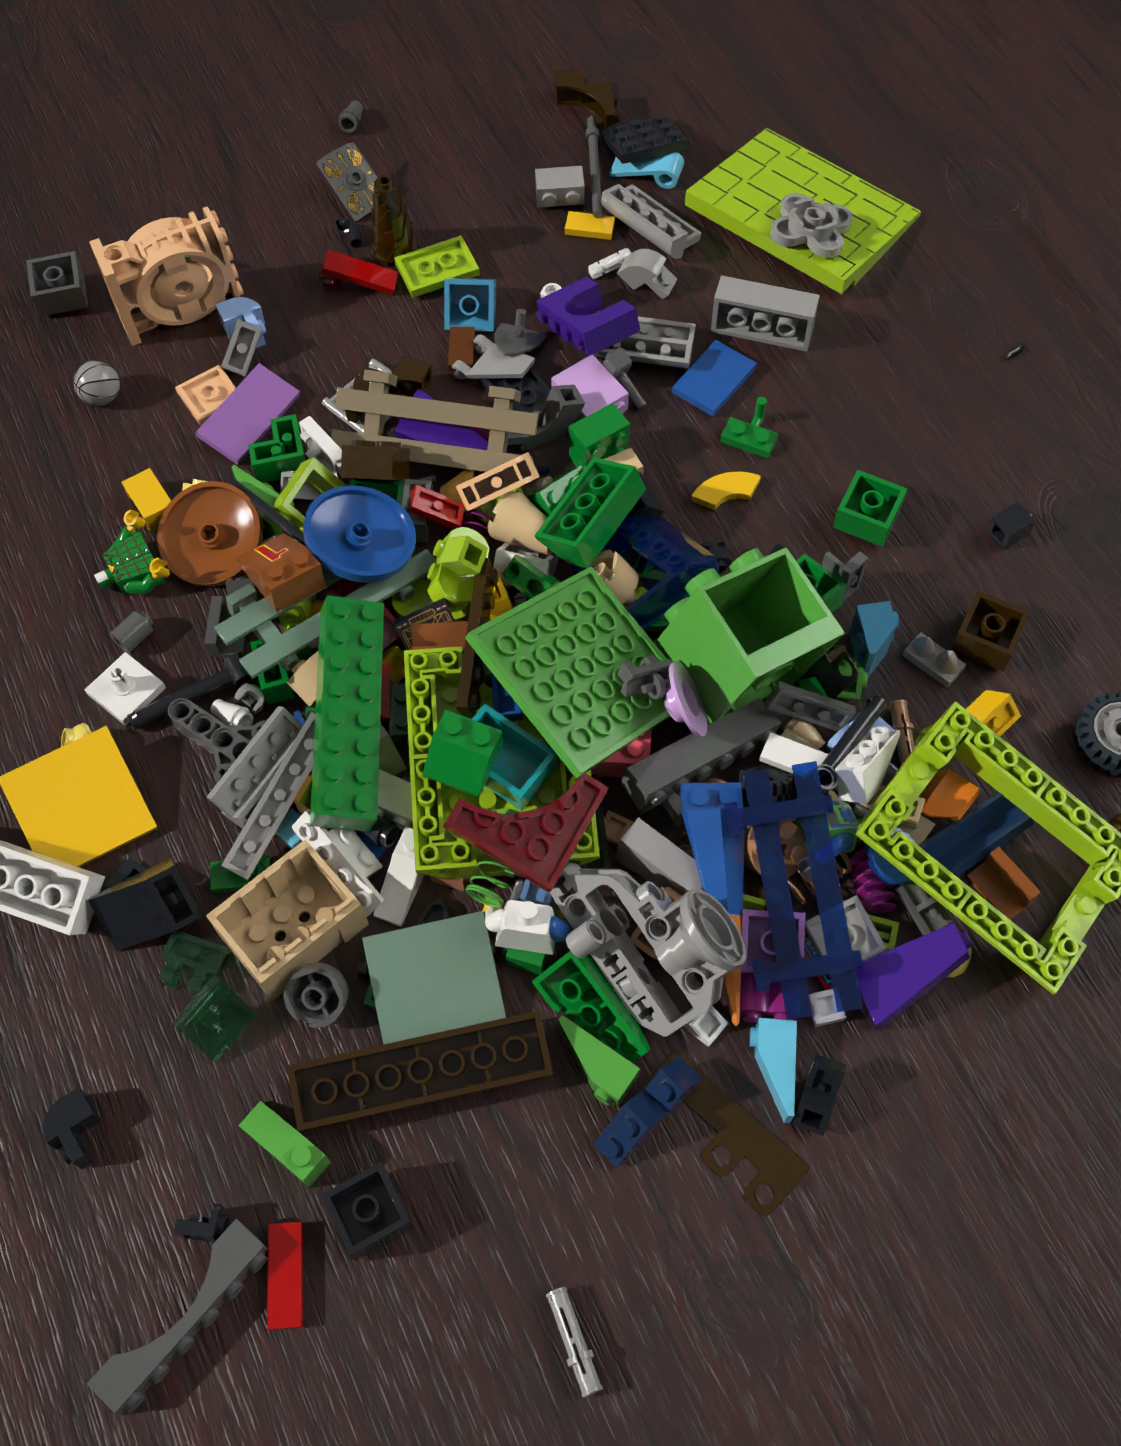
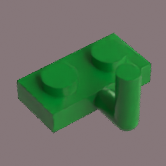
M765 397L757 398L755 414L751 423L730 417L721 435L720 442L769 458L777 441L778 433L760 427L764 420L767 399Z

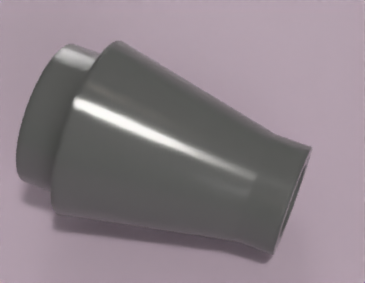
M352 101L339 114L338 122L343 131L352 133L359 129L361 113L363 111V106L360 102Z

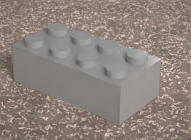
M721 275L714 297L711 332L808 351L820 295Z

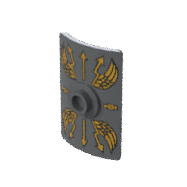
M354 142L335 149L317 161V166L355 221H359L371 213V208H373L372 193H374V181L378 177Z

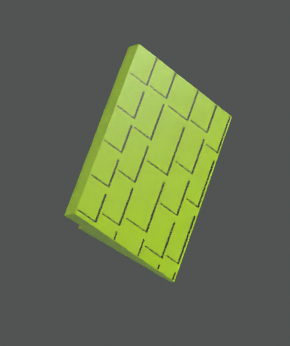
M768 128L686 190L685 206L840 294L850 285L855 286L921 214V211ZM802 194L808 198H815L814 202L825 205L826 201L830 204L841 205L850 210L853 219L850 229L841 233L844 244L838 256L833 258L820 257L814 254L806 244L786 247L775 243L771 239L772 223L776 219L783 217L780 213L782 199L786 195Z

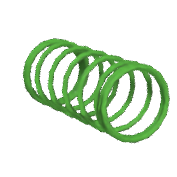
M504 809L501 814H517L520 811ZM485 854L489 861H481L477 864V868L483 876L478 875L470 878L471 884L465 890L470 897L478 902L498 908L503 904L502 898L484 887L474 885L473 879H487L504 889H510V887L500 880L488 877L480 869V865L484 863L494 864L507 873H517L505 865L493 861ZM474 891L479 892V893H480L481 895H483L484 897H482V896L476 894Z

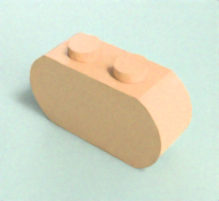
M529 452L455 487L466 510L469 511L540 476Z

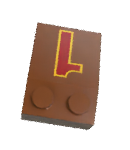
M285 533L235 557L237 563L276 612L326 587L319 561L306 546Z

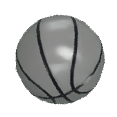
M102 361L86 362L78 368L74 375L73 384L75 392L87 404L94 406L107 405L118 395L120 389L119 377L116 371L107 363Z

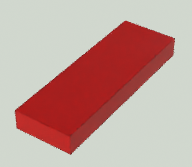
M327 250L322 274L393 295L398 271Z
M303 1223L269 1224L267 1330L303 1328Z

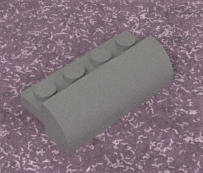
M617 184L602 192L601 204L605 210L672 258H682L684 249L700 241V231L633 184L626 188Z
M638 317L641 331L593 354L595 357L605 358L608 353L617 348H623L632 362L689 369L696 324Z
M278 706L207 795V798L222 810L223 815L243 829L303 725L284 707Z

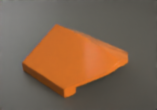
M950 769L936 772L919 795V797L925 799L921 814L929 817L951 818L953 821H959L981 793L980 788Z

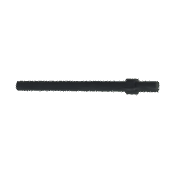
M231 479L228 484L239 488L250 498L251 503L257 510L299 543L306 546L302 530L238 480Z

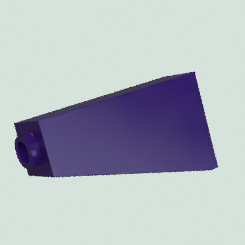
M417 389L413 396L415 398L434 400L420 389ZM401 418L395 429L396 438L481 450L488 449V442L468 426ZM475 471L476 476L483 473L482 471Z
M955 923L850 967L878 1030L885 1028L970 958L967 949L972 947L964 929L958 932Z

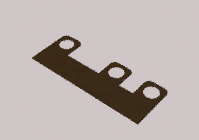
M675 1048L640 1086L635 1096L648 1086L662 1067L680 1055L702 1077L701 1081L684 1102L719 1132L702 1151L701 1158L703 1162L719 1176H727L744 1156L747 1157L761 1172L745 1189L744 1198L762 1215H770L810 1167ZM722 1145L730 1150L732 1159L728 1165L720 1167L712 1162L711 1152L716 1146ZM760 1184H767L774 1190L775 1197L769 1205H760L754 1199V1189Z

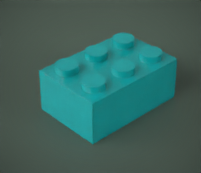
M484 704L472 720L501 730L503 736V747L485 786L522 811L556 769L557 754L552 748Z

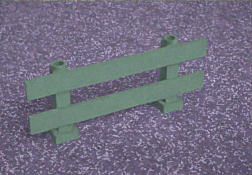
M425 549L413 556L405 568L395 576L382 581L369 582L344 598L380 603L395 594L399 600L407 601L416 593V590L413 588V582L428 574L431 565L435 562V558ZM321 566L326 587L278 612L274 610L266 598L258 601L256 590L249 583L226 596L228 611L232 617L216 625L214 630L227 646L252 631L259 638L263 646L239 659L241 665L252 679L276 664H279L286 671H291L300 662L296 652L319 639L320 612L283 634L280 633L271 620L341 580V577L332 574Z

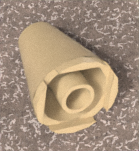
M517 490L516 493L513 491L507 492L493 510L496 516L494 522L489 520V535L498 541L549 556L553 555L554 552L544 546L534 536L548 517L522 492Z

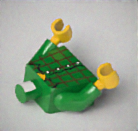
M128 510L125 513L124 522L126 525L110 549L103 554L109 568L94 575L101 589L117 583L123 595H147L155 586L166 583L164 578L170 575L169 569L165 568L167 562L160 558L154 559L141 533L135 530L145 525L144 518L138 517L139 513L136 511Z

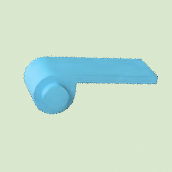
M672 152L622 164L616 157L609 175L610 177L653 175L660 187L671 189L677 184L684 166V158L679 153Z

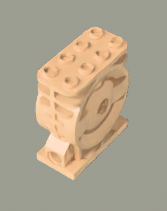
M208 207L202 208L205 219L201 221L197 220L193 211L188 213L189 219L169 217L155 220L137 230L128 241L121 240L106 246H102L99 238L89 241L116 311L132 346L142 343L139 337L140 333L156 328L158 324L184 325L195 322L214 311L216 304L226 301V294L231 293L233 298L244 295L239 281H235L239 276L235 265L230 263L234 258L229 246H225L228 238L224 228H218L220 223L215 210L210 211Z

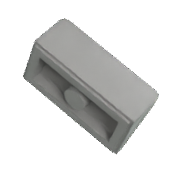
M237 319L221 367L246 376L262 329Z

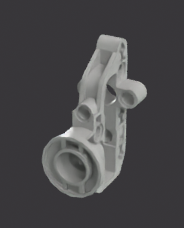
M568 862L550 891L557 906L574 929L566 936V943L570 951L578 958H584L590 954L635 1020L640 1025L663 1037L670 1035L718 1002L721 998L723 977L743 965L746 959L745 944L733 918L718 900L701 889H691L673 902L663 887L659 889L650 881L640 885L627 872L621 869H583L575 863ZM608 885L616 892L655 950L662 967L674 978L693 1006L692 1009L681 1014L660 982L654 980L643 963L644 958L625 932L630 927L626 913L616 904L608 907L598 892L599 887ZM579 899L584 902L585 910L581 908ZM659 919L666 923L667 931L660 926ZM695 972L702 976L704 983L696 979Z

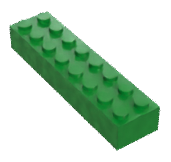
M327 595L320 610L310 826L370 831L377 821L384 603Z

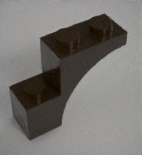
M582 68L555 70L557 105H573L586 109L599 118L605 129L610 125L619 123V108H614L617 106V93L612 92L611 82L588 84L587 78H583Z
M402 356L398 365H394L391 373L397 376L396 387L389 386L388 394L413 397L417 389L427 393L433 381L431 363ZM364 366L360 376L357 375L354 380L353 389L369 391L370 383L363 380L364 370H379ZM345 410L347 421L358 423L364 412Z

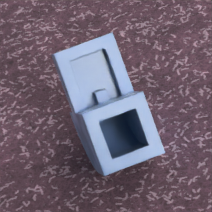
M236 297L215 305L220 322L229 338L232 337L237 319H240L262 329L256 345L257 348L266 344L263 334L267 333L264 326L265 320L262 309L256 301L245 297Z

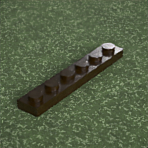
M485 558L480 574H475L467 634L491 620L490 611L495 607L493 590L494 586L498 584L497 569L493 568L489 558ZM465 640L456 709L461 716L472 719L476 715V711L481 707L479 689L480 684L484 683L485 673L482 659L467 640Z

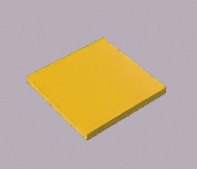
M107 726L0 776V785L32 851L73 866L81 867L158 829Z

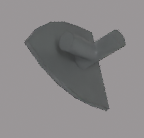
M524 309L516 310L515 325L502 322L495 332V344L504 356L529 352L539 347L548 336L544 333L525 329L526 310Z

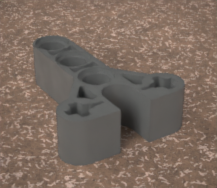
M185 698L174 700L168 707V714L175 728L214 755L217 767L214 772L216 784L266 722L263 720L255 725L229 727ZM183 714H188L186 717L180 718ZM210 728L208 731L200 733L203 729ZM232 742L229 746L222 747L225 743Z

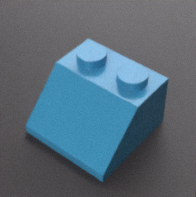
M444 279V330H450V326L475 327V331H494L496 279Z
M890 601L857 605L848 634L854 658L862 664L864 672L868 673V677L887 654L890 643L894 641L895 629L899 627L898 614L896 611L893 612Z

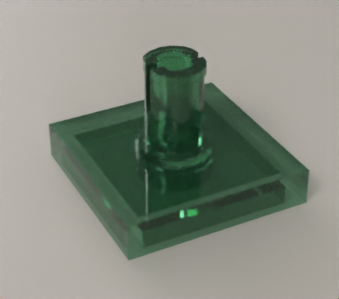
M213 975L171 1025L210 1060L216 1063L257 1013L223 980Z

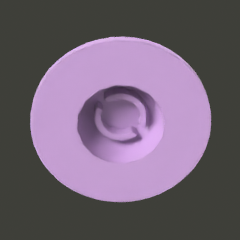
M673 662L669 666L671 685L666 688L665 692L666 710L675 721L679 723L685 722L695 736L703 737L707 733V719L701 697L687 669L680 662Z

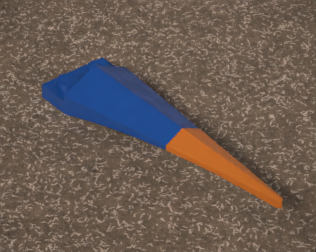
M741 782L683 783L680 785L682 816L702 889L723 905L733 918L742 936L745 810H743ZM741 966L723 977L732 1023L735 1026L740 1021Z

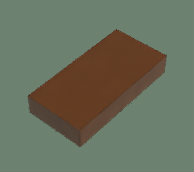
M450 326L448 371H456V369L452 368V365L457 360L463 361L470 368L473 367L475 327Z

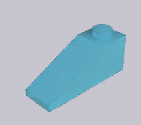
M759 1018L756 1028L751 1027L749 1045L755 1047V1059L783 1122L791 1123L794 1117L797 1021Z

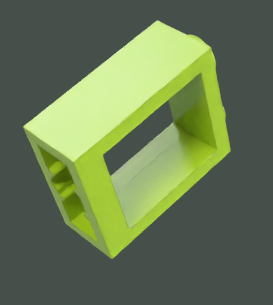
M315 457L300 464L272 506V508L302 531L305 516L290 505L306 479L322 493L336 487L347 486Z

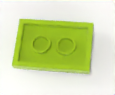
M462 236L394 257L395 265L412 298L443 288L444 279L473 278L480 275L479 267Z

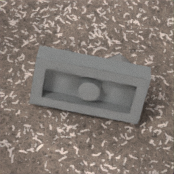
M921 632L908 645L902 655L947 688L966 666L964 662L957 658L954 651L945 650Z

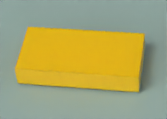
M569 211L565 225V235L612 240L615 216L602 215L600 218H595L593 214Z

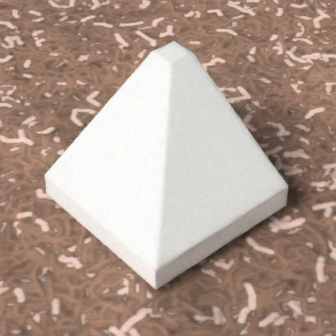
M711 1006L710 1009L683 1027L706 1046H710L727 1026L728 1022Z

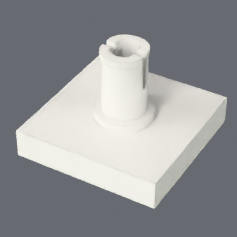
M125 652L96 678L85 691L88 696L126 726L130 722L127 715L146 707L166 686L160 679Z

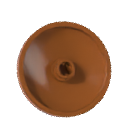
M218 481L198 483L181 491L164 510L157 533L159 552L162 559L167 562L166 566L185 582L199 587L222 586L226 584L225 582L228 579L234 578L236 580V578L245 573L235 557L262 544L263 522L259 510L254 507L250 498L239 488Z

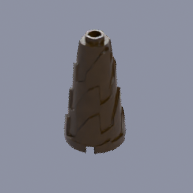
M382 175L374 181V193H372L371 252L373 258L378 263L389 267L388 263L395 264L394 257L418 250L419 244L413 222L409 218L407 206L403 202L399 184L394 178Z

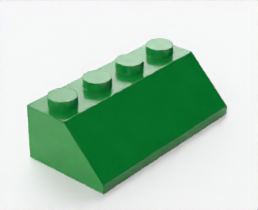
M593 457L536 532L535 538L565 562L589 568L646 490L636 466Z

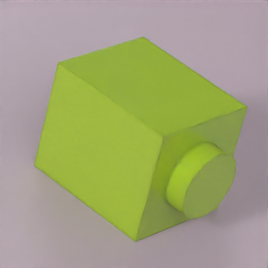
M467 535L450 537L446 542L439 564L460 576L480 574L489 548Z

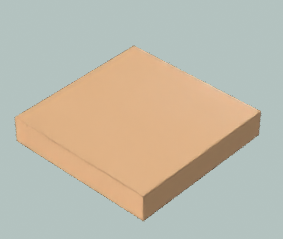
M218 365L176 386L175 389L201 426L236 387L221 366Z

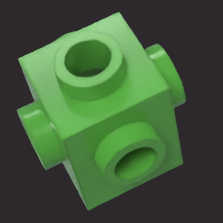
M854 658L850 659L858 670V678L836 697L838 699H861L862 689H866L868 673L864 672L862 664ZM841 660L839 663L841 674L851 677L852 668L846 660Z

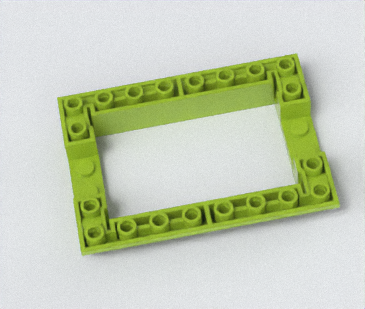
M956 701L924 735L862 818L855 834L1052 994L1057 993L1087 947L1082 942V939L1104 905L1117 900L1121 895V833ZM953 756L1090 865L1039 943L901 831L898 830L893 833L901 823L906 821L914 810V802L936 772L946 765Z

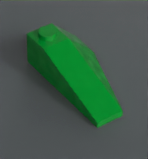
M569 951L532 981L551 1008L558 1013L560 1011L564 1012L575 1021L576 1025L588 1031L631 1063L651 1050L637 1021L626 1009L590 954L584 958H578Z

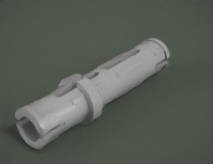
M561 1287L547 1293L546 1297L549 1300L569 1356L566 1360L569 1367H573L582 1397L584 1398L603 1390L592 1362L593 1352L587 1348L566 1287ZM566 1319H567V1321H568V1324H569V1327H570V1330H571V1332H572L573 1337L571 1336V1333H570V1331H569V1328H568Z

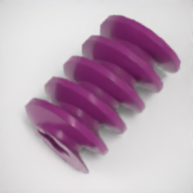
M865 849L855 852L850 859L854 866L852 873L856 877L854 885L858 888L856 895L866 912L870 914H883L896 909V904L888 903V901L896 897L895 893L886 891L894 885L887 884L874 874L868 865L870 859L868 853L865 854Z

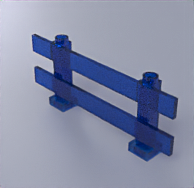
M817 761L792 765L798 799L774 803L768 769L743 773L749 807L738 808L737 802L724 804L729 838L742 836V829L753 827L777 963L765 964L764 958L751 960L756 992L770 990V983L780 982L787 1020L812 1016L806 978L830 974L837 1012L863 1008L856 970L863 969V961L860 950L852 951L827 820V814L834 813L831 795H823ZM802 819L826 955L802 958L777 824Z

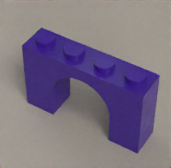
M587 276L536 300L538 306L537 317L541 324L548 326L554 333L562 336L565 341H569L576 349L581 350L588 356L641 331L636 308L624 300L599 312L586 315L603 307L599 284Z

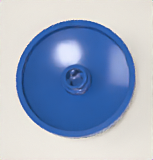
M341 486L322 493L309 506L303 525L305 544L321 566L332 574L356 582H377L395 576L408 564L416 543L415 527L406 510L390 496L363 486Z

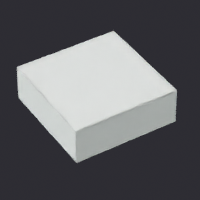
M837 988L806 996L815 1027L846 1019Z

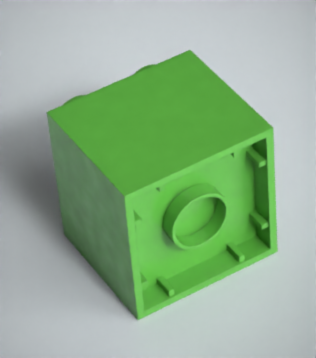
M787 547L766 557L763 556L758 548L752 549L737 558L729 567L732 572L722 577L719 576L714 568L705 570L690 580L685 586L690 597L677 602L664 614L670 624L655 643L667 659H670L672 662H680L689 672L702 700L708 724L721 719L758 698L761 700L766 699L778 681L789 685L795 684L845 634Z

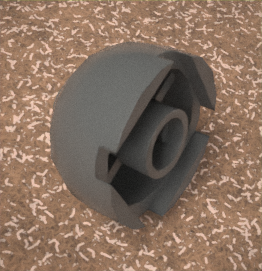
M318 962L307 964L297 970L288 980L283 997L287 1010L298 1022L302 1020L305 1023H309V1027L318 1028L326 1027L336 1021L346 1007L349 990L347 981L339 970L331 965Z

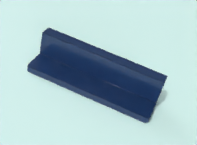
M998 792L965 814L959 821L953 822L920 844L919 847L957 877L987 857L996 848L1003 846L1034 825L1031 817Z

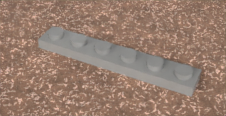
M313 712L310 713L221 865L247 881L294 803V798L306 777L313 770L315 714Z

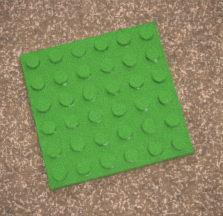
M592 567L579 572L477 627L465 637L467 642L576 779L671 717L665 707V695L659 699H652L648 693H640L625 697L621 693L624 682L618 676V671L623 662L631 660L636 667H639L641 660L645 656L654 655L659 661L667 658ZM668 672V676H667V677H668L669 686H670L671 684H670L669 672Z

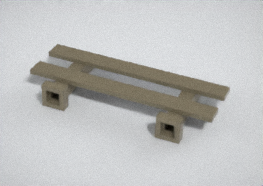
M364 370L363 380L370 383L369 391L337 387L335 402L336 409L366 413L363 433L332 429L331 439L341 450L342 445H351V440L401 442V448H410L409 461L487 472L520 456L506 453L509 432L536 436L539 414L513 411V403H520L521 392L516 389L490 386L488 396L494 399V406L491 408L388 394L389 386L396 387L397 376L388 372ZM385 416L490 429L488 449L481 450L383 436Z

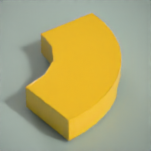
M727 472L716 475L703 482L694 491L691 501L712 510H716L720 504L731 499L750 501L760 482L761 476L748 472Z

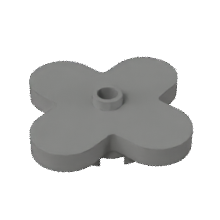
M802 194L786 195L782 199L780 213L783 217L776 219L772 223L771 239L775 243L786 247L806 244L814 254L820 257L833 258L838 256L844 244L841 233L850 229L853 219L850 210L841 205L830 204L826 201L825 205L814 202L815 198H808Z

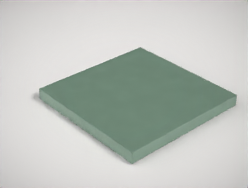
M483 911L362 938L383 1044L506 1018Z

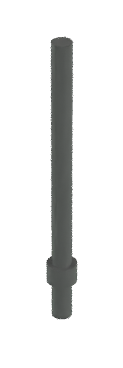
M590 116L587 119L586 141L589 143L593 216L600 218L602 217L598 155L600 136L599 129L596 126V118Z

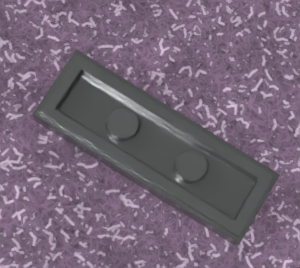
M780 681L777 682L765 701L766 709L835 731H839L849 724L856 714V709L853 705Z

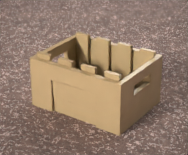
M306 839L206 915L221 939L272 1001L284 993L288 980L297 970L307 964L317 963L343 941L345 943L369 925L361 903ZM303 913L310 914V919L307 922L299 921V917ZM277 933H286V938L283 941H276L275 936Z

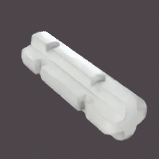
M624 248L618 252L619 254L614 253L600 260L599 264L598 262L591 264L588 267V272L593 279L602 276V273L607 274L621 267L626 256L632 252L628 248Z

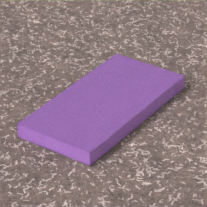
M259 363L196 431V436L238 465L249 453L248 445L258 443L272 427L270 419L281 417L300 396V391Z

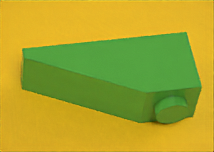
M561 1015L558 1019L559 1030L590 1087L595 1091L594 1096L605 1105L609 1106L612 1103L619 1107L638 1079L640 1068Z
M261 1101L238 1125L308 1188L312 1186L331 1163L322 1151Z

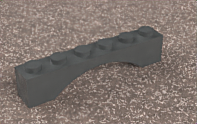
M235 1219L213 1243L205 1281L195 1301L184 1316L165 1334L151 1343L130 1352L112 1355L89 1380L87 1385L115 1414L125 1415L126 1412L132 1413L143 1402L145 1398L143 1393L152 1383L154 1385L158 1384L168 1374L170 1370L168 1365L177 1355H184L195 1342L193 1337L202 1327H209L216 1320L220 1313L218 1309L227 1299L231 1301L240 1293L244 1286L242 1282L251 1272L255 1274L263 1267L268 1259L266 1257L268 1247L243 1223Z

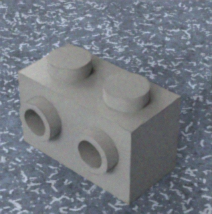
M582 166L535 169L538 207L584 204Z

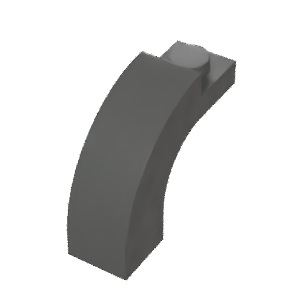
M575 384L552 386L544 404L533 412L539 414L536 436L509 432L508 445L518 444L521 451L542 446L564 433L576 421L585 405Z

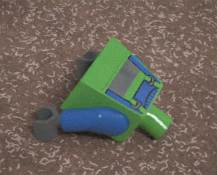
M801 797L797 815L794 816L792 813L786 814L785 820L794 823L803 832L805 846L809 855H815L814 858H801L798 862V869L803 874L805 881L811 882L818 877V865H825L837 855L852 852L855 849L858 838L855 834L862 819H856L848 803Z

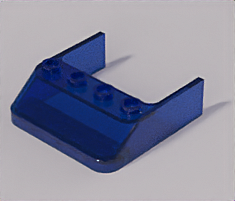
M626 517L601 550V552L611 550L613 553L616 551L621 555L632 547L667 574L663 581L627 606L628 612L642 629L666 613L674 604L689 596L685 586L698 574L714 568L717 573L719 572V564L714 554L663 518ZM570 564L574 575L587 569Z

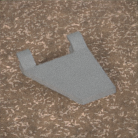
M479 334L473 342L477 343L475 351L483 354L472 368L461 360L455 361L452 368L456 369L453 375L459 380L474 378H523L535 363V358L525 354L504 356L498 350L495 343Z

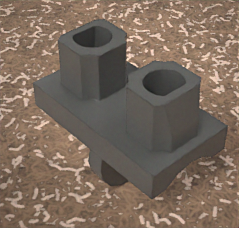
M654 655L645 656L641 660L639 667H636L631 660L623 662L618 671V676L624 682L621 693L625 697L648 693L652 699L662 698L665 695L666 688L669 686L667 676L669 666L673 662L670 659L659 661Z
M911 881L896 889L901 901L923 936L939 930L952 922L942 904L915 882Z

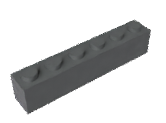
M758 698L707 725L705 736L697 737L692 733L627 767L621 785L641 810L650 805L658 806L670 794L674 792L680 794V785L683 783H692L696 780L701 782L708 778L714 770L718 768L723 770L731 765L736 758L740 756L745 758L758 746H765L770 732L776 734L781 722L771 710L766 709L765 703Z

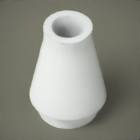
M221 699L215 700L211 706V713L229 727L252 725L253 715L246 707L228 703Z

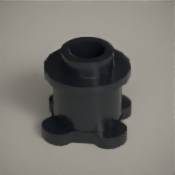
M717 539L710 543L705 542L699 546L701 552L699 554L700 560L706 562L705 570L714 568L718 574H722L727 570L731 560L730 557L725 555L723 547L726 543L724 539Z

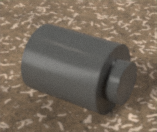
M133 611L109 635L122 650L130 653L153 632L151 625L154 623L146 613L141 612L139 614Z

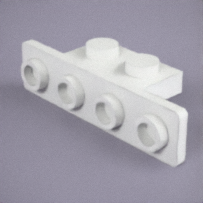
M311 810L305 811L292 825L293 831L302 841L306 839L361 903L364 913L368 917L384 901L383 897L368 880V878L375 875L383 867L382 864L354 830L333 828L328 831L325 827L310 826Z

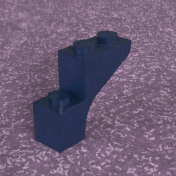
M679 1055L662 1067L642 1092L623 1105L593 1145L617 1168L677 1105L689 1096L702 1077Z

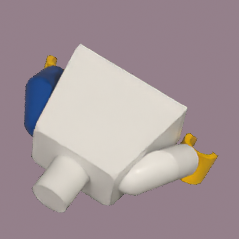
M508 900L504 909H502V906L497 908L485 904L483 908L487 929L497 932L495 946L553 955L555 941H564L572 928L560 909L559 918H557L552 907L535 904L531 901Z

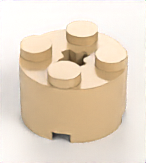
M605 550L599 553L590 567L595 570L622 604H630L636 596L634 590L639 581L638 573L616 551L613 553L611 550Z

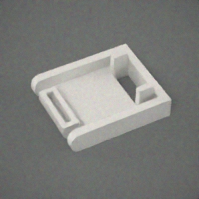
M311 416L300 421L299 425L302 432L300 437L305 443L306 457L308 459L315 457L344 484L351 486L350 478H341V448Z

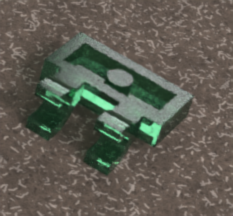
M174 931L160 956L167 964L161 971L159 979L164 981V987L175 990L180 980L182 968L195 971L187 988L192 990V996L203 999L208 988L209 978L219 979L231 954V950L229 947L183 932Z

